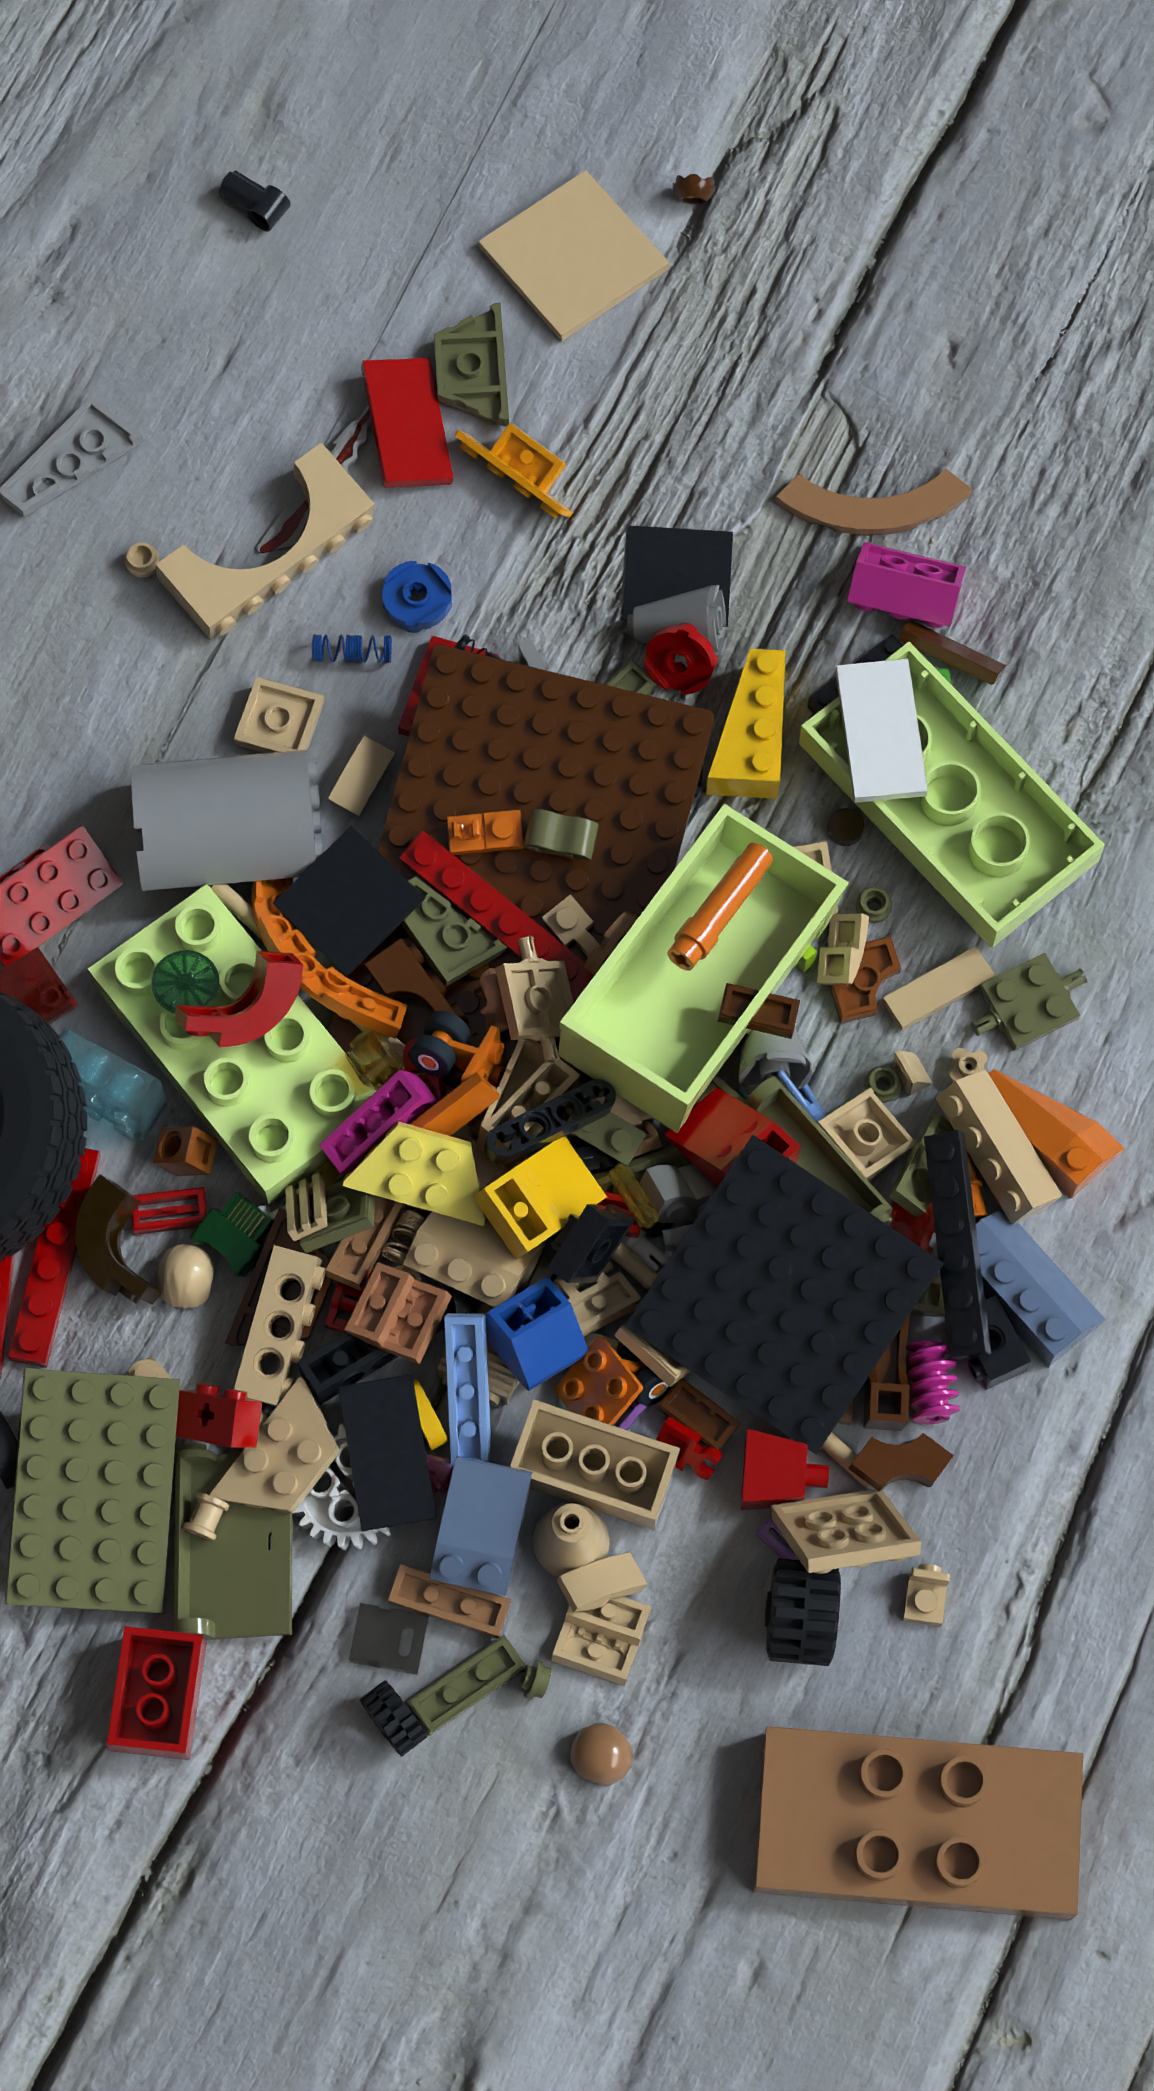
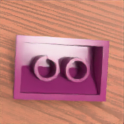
M864 542L856 562L847 602L854 603L856 608L864 611H874L875 609L887 611L891 617L901 620H907L909 617L923 620L925 625L933 628L950 627L966 566Z

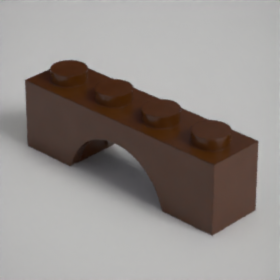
M400 938L365 963L369 972L387 997L392 999L400 997L416 998L428 1004L435 1012L447 1011L457 1015L464 1022L468 1021V1018L456 1002L450 1006L442 994L447 989L435 972L428 976L421 964L426 960L414 943L407 947ZM476 1032L472 1036L470 1034L466 1044L479 1048L483 1039ZM454 1064L445 1077L451 1086L455 1088L461 1083V1077L464 1072Z
M911 1313L865 1381L864 1429L902 1431L908 1423L909 1383L906 1374V1347Z

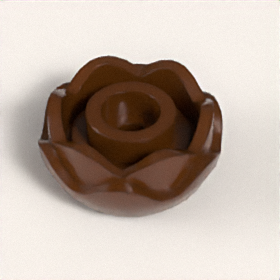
M690 174L684 178L678 175L675 183H673V190L679 201L683 203L704 204L712 197L715 186L711 177L702 179L697 174Z

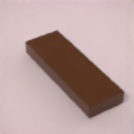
M912 620L902 628L898 637L900 642L906 644L910 641L917 650L990 685H994L998 681L1006 667L1005 664Z

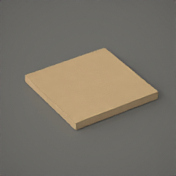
M587 170L479 240L481 251L561 342L669 270L670 265L668 260Z

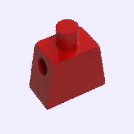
M747 1430L740 1510L771 1508V1505L802 1501L805 1497V1487L828 1488L829 1465L807 1463L808 1445L805 1443L755 1430Z

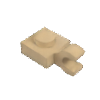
M571 894L542 917L545 924L566 947L575 941L587 957L590 956L596 946L599 948V943L587 932L594 926L593 920Z

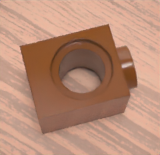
M194 1126L161 1128L153 1164L176 1176L210 1175L218 1139Z

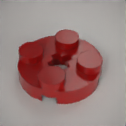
M681 623L679 626H667L658 630L646 647L647 656L644 659L647 673L658 686L667 691L670 687L675 690H681L679 694L685 695L693 694L703 689L712 677L718 663V658L709 641L689 623ZM676 654L686 659V666L682 662L676 663L673 660Z

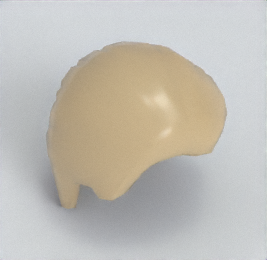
M181 1243L166 1250L165 1254L160 1258L157 1270V1287L161 1292V1299L172 1307H182L184 1309L187 1307H199V1305L209 1300L214 1277V1266L210 1255L204 1248L195 1244Z

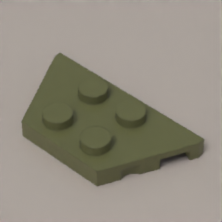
M500 302L490 305L489 311L475 318L470 315L461 320L456 326L447 327L435 333L434 346L438 401L499 425L508 426L509 411Z

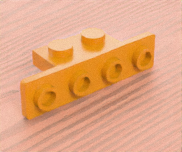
M512 423L508 424L491 450L469 434L461 430L456 431L454 436L462 441L459 447L474 458H477L480 454L489 461L486 467L501 478L508 475L516 481L513 488L527 498H530L532 494L543 501L539 507L554 518H557L559 514L568 518L571 517L573 511L548 494V491L567 465V463Z

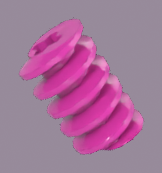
M920 1341L907 1344L906 1348L912 1352L907 1357V1363L913 1367L909 1370L908 1376L910 1380L915 1382L910 1386V1393L916 1396L911 1401V1407L913 1410L918 1411L913 1415L912 1421L925 1425L949 1421L951 1414L960 1411V1406L949 1404L948 1401L959 1396L958 1391L947 1389V1385L958 1381L957 1376L946 1374V1370L956 1366L955 1361L945 1359V1355L950 1354L949 1345H944L938 1341Z

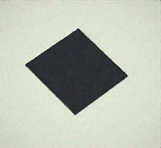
M629 525L622 620L627 621L628 615L633 614L634 608L710 585H719V590H722L725 603L726 626L724 627H728L733 532Z
M350 826L273 904L331 962L348 976L426 898L366 839Z

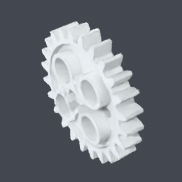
M341 1424L339 1425L338 1436L333 1435L340 1450L333 1461H336L344 1475L353 1481L352 1468H347V1461L350 1456L345 1426ZM330 1466L293 1513L297 1517L304 1516L299 1525L305 1530L312 1527L310 1536L318 1540L324 1535L323 1543L328 1547H331L337 1539L338 1547L346 1550L350 1540H352L353 1545L360 1550L363 1546V1538H367L375 1545L377 1544L376 1533L378 1531H381L386 1536L391 1535L388 1527L368 1531L361 1530L357 1499L348 1492V1487ZM325 1477H331L332 1483L330 1488L325 1492L318 1493L317 1486L320 1480ZM353 1505L354 1514L351 1519L340 1522V1513L343 1508Z

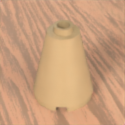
M576 1503L561 1504L548 1510L539 1519L533 1533V1549L537 1561L546 1572L557 1577L583 1565L606 1558L610 1545L609 1532L601 1516L593 1509Z

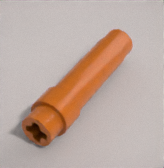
M750 843L734 861L694 916L689 917L674 937L675 942L667 952L669 959L676 966L683 970H692L697 962L705 959L716 945L720 933L772 864L773 856L765 847L757 843Z

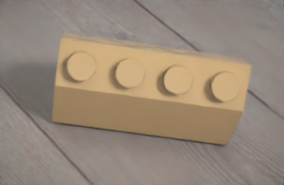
M533 1399L510 1467L532 1472L530 1489L572 1503L581 1504L593 1510L655 1530L680 1448Z

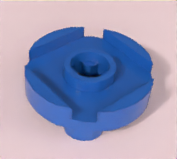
M407 561L399 564L387 574L382 589L384 611L395 624L404 627L406 631L411 633H417L422 629H428L437 625L447 616L452 608L451 583L448 576L441 568L432 563L425 565L417 564L416 561ZM415 590L418 593L424 591L426 593L423 595V600L412 601L410 600V591Z

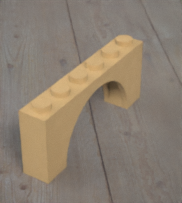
M322 442L294 462L293 476L305 494L309 517L297 543L282 557L256 568L230 569L201 559L183 544L156 564L158 580L209 640L217 634L220 636L227 634L236 625L237 619L245 613L247 615L255 613L263 605L265 598L273 592L276 595L283 592L291 584L293 577L300 572L306 574L318 564V559L327 552L332 554L338 551L345 544L348 536L355 531L361 533L372 524L375 504Z

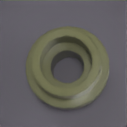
M866 888L860 892L856 899L857 913L868 915L870 923L881 922L891 913V897L881 888ZM875 902L880 906V909L876 911L870 910L867 904Z
M879 1066L873 1068L867 1074L864 1087L865 1091L871 1087L877 1098L882 1103H887L899 1095L902 1081L894 1069L887 1066ZM885 1081L889 1084V1089L880 1090L877 1088L876 1083Z
M535 1660L532 1666L526 1665L523 1670L520 1688L525 1689V1698L532 1699L534 1696L543 1698L551 1677V1668L543 1666V1661Z

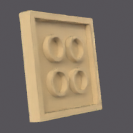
M876 1489L771 1505L772 1521L808 1573L824 1574L837 1568L849 1566L860 1568L874 1562L886 1560L902 1561L907 1557L921 1555V1540L883 1490L878 1492Z

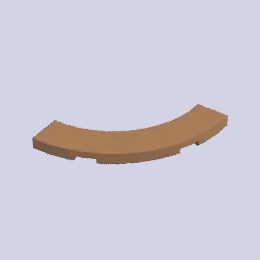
M944 469L928 483L906 493L881 498H859L826 490L798 474L776 496L775 503L809 523L814 524L816 522L832 527L837 532L857 535H882L917 528L919 524L945 516L971 496L972 488L948 469Z

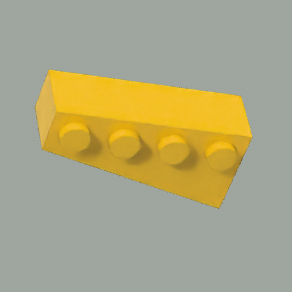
M750 648L708 775L706 795L778 799L781 772L786 650Z

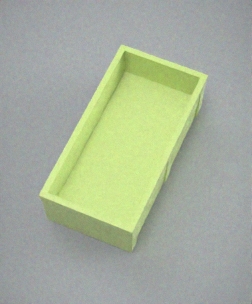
M723 804L560 1021L559 1056L593 1079L609 1082L614 1087L616 1094L678 1133L696 1101L744 1035L751 1032V1029L746 1027L752 1017L755 1016L770 993L775 994L815 937L818 939L827 927L849 882L728 805ZM750 843H757L765 847L773 856V862L720 933L716 945L705 959L697 962L692 970L687 971L676 966L667 954L675 942L674 937L689 917L694 916L734 861ZM726 983L759 990L735 1025L717 1022Z

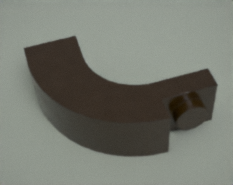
M99 1174L87 1191L77 1216L75 1234L80 1261L88 1276L103 1291L115 1296L120 1292L135 1304L141 1299L153 1305L161 1292L129 1268L124 1261L120 1248L123 1228L141 1201L111 1179Z

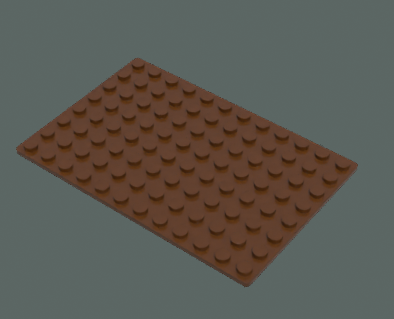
M437 645L432 651L378 852L408 881L417 877L437 892L405 866L399 858L422 831H425L450 852L447 821L449 816L520 810L523 843L532 809L547 810L565 816L592 820L598 823L599 827L592 859L588 862L553 854L539 853L526 848L454 856L556 939L558 938L545 924L542 917L571 894L593 920L594 926L587 932L601 945L605 939L603 935L622 913L631 911L638 917L641 915L676 868L714 723V714L710 710L453 647ZM451 903V907L455 911H457L467 920L470 919L466 914H464L460 909H458L455 905ZM400 924L348 976L345 974L344 976L365 988L387 996L369 972L365 963L400 938L407 947L414 942ZM481 927L480 930H482L484 933H486L488 936H490L492 939L496 941V939L493 936H491L487 931H485ZM575 941L567 947L583 961H587L588 957ZM509 949L504 954L447 986V991L442 994L450 1006L456 1002L468 1018V1021L465 1023L469 1028L471 1036L478 1032L482 1039H484L487 1034L485 1032V1015L481 1013V1010L487 1003L485 993H473L474 989L480 985L479 980L482 973L488 968H497L505 963H519L522 961ZM427 961L421 964L428 976L434 973ZM400 997L394 1000L406 1004L407 1008L396 1038L406 1046L410 1040L425 1035L424 1025L435 1011L419 999ZM333 1012L328 1032L360 1071L391 1078L400 1069L404 1070L349 1019L341 1018ZM509 1030L500 1033V1040L504 1044L502 1055L504 1067H507L518 1043V1040H511ZM557 1037L555 1041L559 1053L560 1037ZM560 1057L563 1062L580 1074L577 1087L595 1080ZM444 1076V1081H445L449 1086H451V1084L449 1083V1081H448V1080L446 1079V1077ZM594 1093L592 1094L591 1099L599 1098ZM563 1107L557 1115L561 1120L566 1121Z

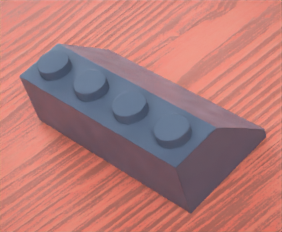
M1003 1209L976 1223L984 1296L988 1299L997 1295L1015 1331L1049 1368L1101 1325L1105 1318L1019 1223L1011 1224Z

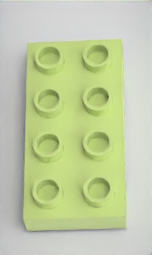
M206 884L88 968V972L93 986L100 993L117 1019L133 1034L212 1135L218 1139L220 1145L231 1157L247 1182L270 1205L285 1193V1187L290 1185L294 1187L299 1181L305 1179L330 1160L319 1144L366 1102L376 1090L298 994L288 1013L273 1029L245 1044L219 1047L209 1035L199 1037L187 1034L175 1020L176 1005L214 1007L227 1005L238 999L251 983L256 952L262 951L209 885Z

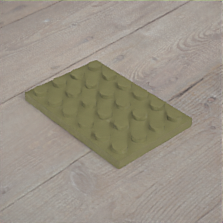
M24 1368L5 1604L163 1613L180 1379Z

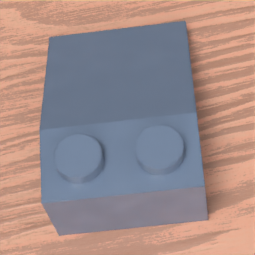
M456 1456L436 1542L430 1580L506 1596L512 1579L532 1477L531 1471Z

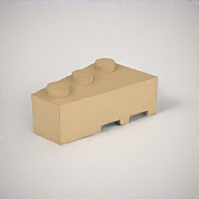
M519 1039L507 1064L502 1080L497 1087L501 1097L489 1106L480 1126L475 1147L485 1154L484 1144L490 1130L577 1088L580 1074L561 1059L551 1063H544L542 1046L539 1042L533 1039ZM559 1107V1108L556 1110V1113L558 1114V1112H559L563 1107ZM528 1122L524 1125L525 1131L532 1137H536L543 1129L541 1124L537 1122ZM516 1132L513 1139L506 1143H501L497 1139L495 1147H503L507 1151L510 1143L517 1139ZM510 1163L498 1165L505 1169Z

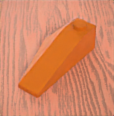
M995 1069L989 1073V1076L1052 1179L1071 1199L1124 1151L1125 1148L1098 1122Z

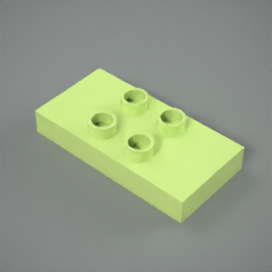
M909 641L885 661L909 660L928 790L927 796L857 802L855 804L981 938L993 948L1098 863L1105 844ZM838 696L801 725L799 744L854 802L840 698Z

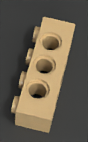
M274 1245L234 1386V1390L248 1392V1399L278 1406L294 1385L295 1379L290 1378L293 1364H298L301 1361L305 1349V1342L300 1341L304 1326L310 1327L315 1313L316 1305L310 1303L314 1289H321L326 1273V1268L321 1267L323 1260L319 1257ZM289 1281H298L301 1285L299 1297L292 1301L285 1300L282 1294L284 1285ZM286 1317L291 1323L290 1332L285 1337L277 1338L272 1332V1325L278 1318ZM276 1354L280 1359V1368L276 1373L266 1375L262 1370V1361L267 1355Z

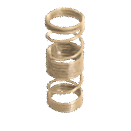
M407 1205L409 1210L402 1211L396 1223L397 1228L392 1230V1236L397 1243H385L381 1250L382 1255L386 1259L397 1265H403L406 1255L386 1246L396 1245L408 1251L410 1247L402 1244L395 1237L394 1232L401 1231L403 1234L414 1239L418 1229L426 1220L420 1214L415 1213L409 1205Z

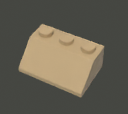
M431 1212L418 1229L403 1265L493 1307H497L525 1290L545 1243L541 1242L516 1260L486 1216L484 1226Z

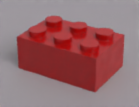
M124 1626L107 1738V1746L112 1752L190 1760L207 1645L203 1635Z

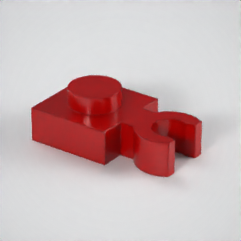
M670 1416L663 1424L656 1438L657 1441L680 1448L675 1464L677 1469L683 1471L689 1464L693 1467L696 1475L705 1480H709L715 1470L706 1465L704 1460H708L716 1465L723 1456L716 1448H703L698 1445L702 1435Z

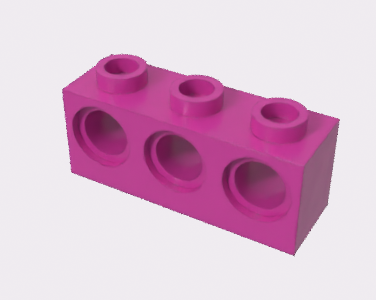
M400 1069L319 1146L338 1171L347 1175L364 1160L365 1155L376 1144H379L386 1137V1133L398 1121L410 1124L439 1101L418 1075Z

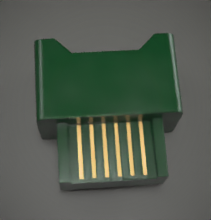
M235 1192L222 1210L212 1207L189 1238L195 1243L210 1244L229 1260L231 1272L239 1277H246L259 1259L264 1246L261 1241L271 1229L274 1219L244 1195Z

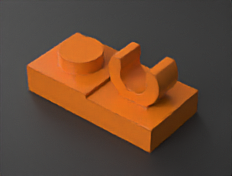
M520 810L447 817L450 853L453 855L524 849Z

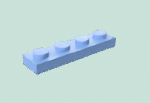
M448 1313L444 1320L451 1467H454L456 1456L492 1463L485 1314Z

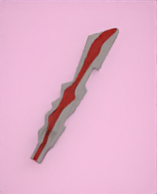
M368 406L356 421L351 422L333 442L335 448L330 453L347 472V467L357 461L358 450L367 443V431L372 424ZM304 493L294 507H291L289 504L285 506L258 544L257 551L259 553L292 548L297 543L309 517L308 504Z

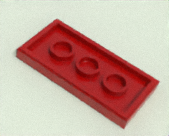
M430 358L363 360L361 371L384 488L451 485L454 477Z

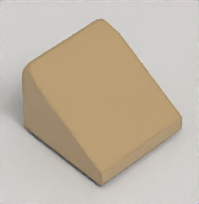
M901 1050L895 1052L891 1067L899 1074L902 1086L909 1096L932 1084L930 1077L915 1053Z

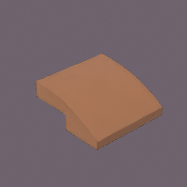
M377 1262L344 1330L375 1347L420 1364L452 1296L446 1290L415 1280L407 1272Z

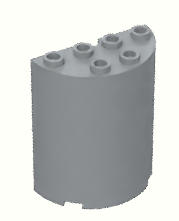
M308 750L132 766L134 829L137 831L138 850L136 852L142 891L300 877L323 854L322 838L315 839V834L322 833L320 811L313 812V809L320 807L318 785L311 784V782L318 781L316 759L309 760Z

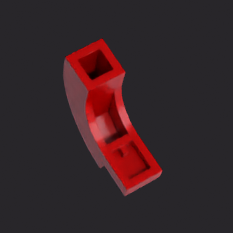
M257 951L251 983L238 999L227 1005L214 1007L176 1005L175 1020L187 1034L199 1037L209 1035L219 1047L237 1046L253 1041L273 1029L292 1007L300 988L304 964L293 953Z

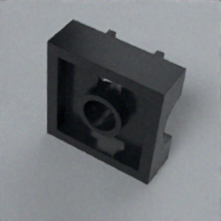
M587 1204L579 1217L575 1214H570L569 1220L557 1239L550 1245L557 1250V1253L547 1268L567 1283L596 1282L636 1220L616 1205L608 1204L605 1209H601L595 1204Z

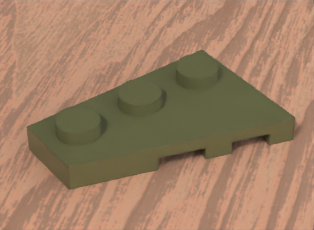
M414 877L409 880L426 899L401 925L445 987L506 952L508 946L499 939L495 941L480 930L481 926L471 918L467 920L455 911L449 901L420 879Z

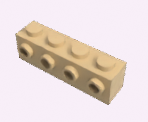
M986 1069L954 1081L935 1098L954 1130L959 1129L964 1132L966 1150L1012 1225L1043 1212L1063 1196Z

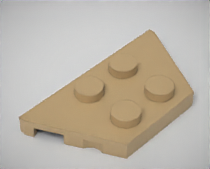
M302 1377L297 1379L259 1429L257 1447L245 1448L210 1493V1496L224 1502L244 1504L247 1507L270 1508L275 1511L291 1514L295 1512L340 1452L333 1435L328 1430L327 1422L321 1409L318 1408L308 1382Z

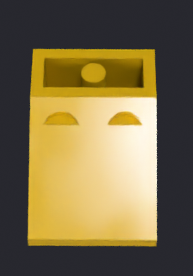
M565 1136L552 1142L473 1196L516 1260L562 1229L569 1220L570 1214H575L579 1217L587 1204L596 1205L607 1197Z

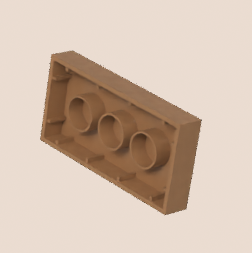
M766 1726L763 1740L753 1893L1072 1920L1078 1915L1083 1753Z

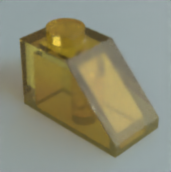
M371 1030L369 1033L364 1031L356 1036L349 1044L351 1049L345 1054L361 1082L365 1086L377 1090L400 1069L405 1070L403 1058L381 1033Z

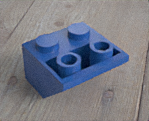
M548 1276L487 1312V1343L527 1391H530L582 1359L589 1351L571 1303Z

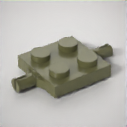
M1043 953L980 985L979 988L988 1003L989 1014L971 1022L973 1030L976 1029V1035L980 1036L997 1027L1006 1035L1013 1050L1016 1051L1079 1019L1080 1014L1071 1000L1069 990L1087 983L1086 975L1082 976L1084 971L1080 968L1062 978L1055 971L1046 953Z

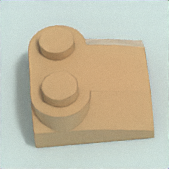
M871 1087L817 1123L869 1182L882 1170L912 1150L917 1142L916 1139L913 1140L877 1098Z

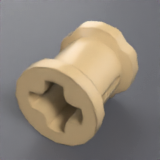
M198 1492L196 1495L198 1503L190 1522H185L183 1529L200 1538L215 1542L217 1535L214 1532L223 1511H228L230 1505L216 1497Z

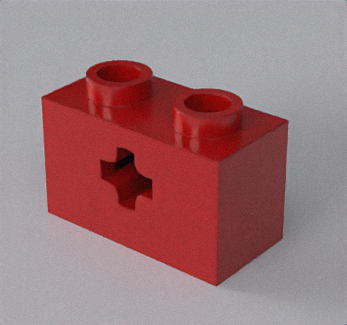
M196 1384L195 1390H179L176 1437L226 1447H257L262 1401L247 1399L248 1392L241 1390L224 1389V1394L218 1393L219 1386L209 1384Z

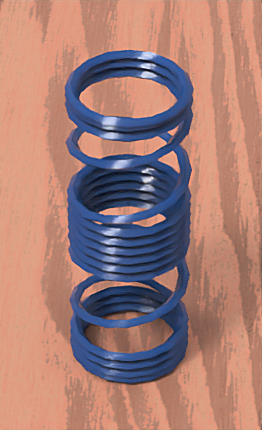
M321 634L313 635L312 660L314 662L323 661L325 640L330 660L335 662L342 640L344 661L360 663L362 660L365 663L368 660L373 640L377 661L381 663L384 659L385 663H391L392 639L390 635L384 636V649L381 660H379L374 635L370 637L365 660L362 654L361 635L351 636L347 634L345 648L344 637L341 634L334 660L331 655L327 634L324 635L323 642Z

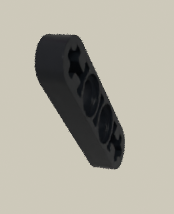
M592 1080L490 1130L484 1144L486 1156L496 1164L504 1165L511 1163L605 1117L610 1113L616 1100L614 1087L605 1080ZM593 1093L597 1097H605L603 1104L599 1100H595L589 1103L585 1110L583 1105L590 1101ZM563 1106L572 1108L576 1113V1119L570 1122L563 1121L558 1117L556 1110ZM528 1122H537L544 1128L545 1134L540 1137H532L525 1131L524 1125ZM516 1132L517 1139L510 1143L507 1151L503 1147H495L497 1139L501 1143H506L513 1139Z

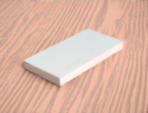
M900 659L837 665L836 677L854 803L927 796L928 790L909 660Z

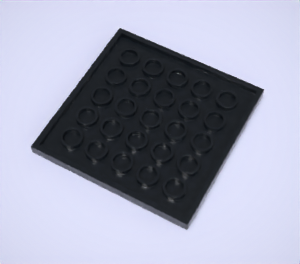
M751 1135L624 1326L793 1440L807 1444L808 1450L817 1455L944 1263L756 1136Z

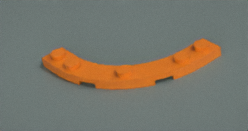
M294 878L254 881L251 903L253 917L260 937L269 952L293 953L304 964L300 988L326 1008L334 1011L341 1018L349 1019L378 1033L396 1039L407 1005L357 984L333 967L324 968L314 958L316 951L305 939L299 929H295L293 923L273 904L293 883Z

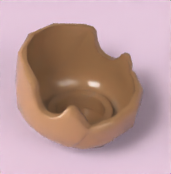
M595 1723L578 1732L571 1743L570 1760L573 1768L576 1769V1773L583 1779L602 1786H611L624 1779L632 1767L633 1749L626 1736L620 1730L605 1723Z

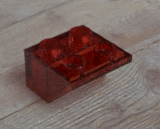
M38 947L0 970V991L29 1006L49 1024L78 1007V1003Z

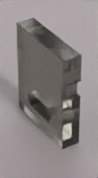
M360 1603L349 1662L418 1675L429 1615L397 1609L385 1610L380 1609L379 1606ZM406 1628H411L414 1634L410 1653L407 1656H401L399 1649L403 1631Z

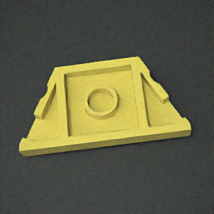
M398 1121L386 1133V1137L365 1155L364 1160L352 1172H349L343 1181V1186L481 1226H484L485 1214L473 1198V1196L480 1192V1186L476 1173L472 1143L469 1141Z

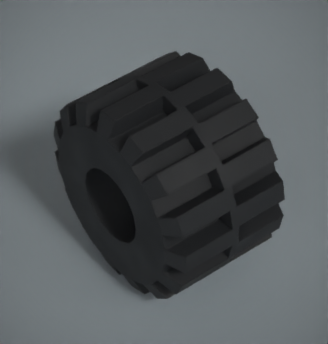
M778 1558L773 1568L770 1591L767 1592L765 1608V1627H767L766 1651L769 1661L818 1666L830 1665L835 1654L841 1595L839 1568L832 1569V1571L824 1574L808 1573L800 1560Z

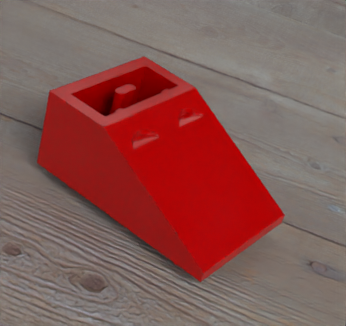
M717 1087L691 1110L678 1133L670 1129L664 1134V1137L716 1186H718L751 1135L756 1136L796 1164L801 1148L773 1120Z

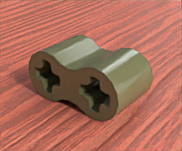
M532 809L523 847L539 853L553 854L588 862L592 859L599 824L585 818L565 816L547 810Z

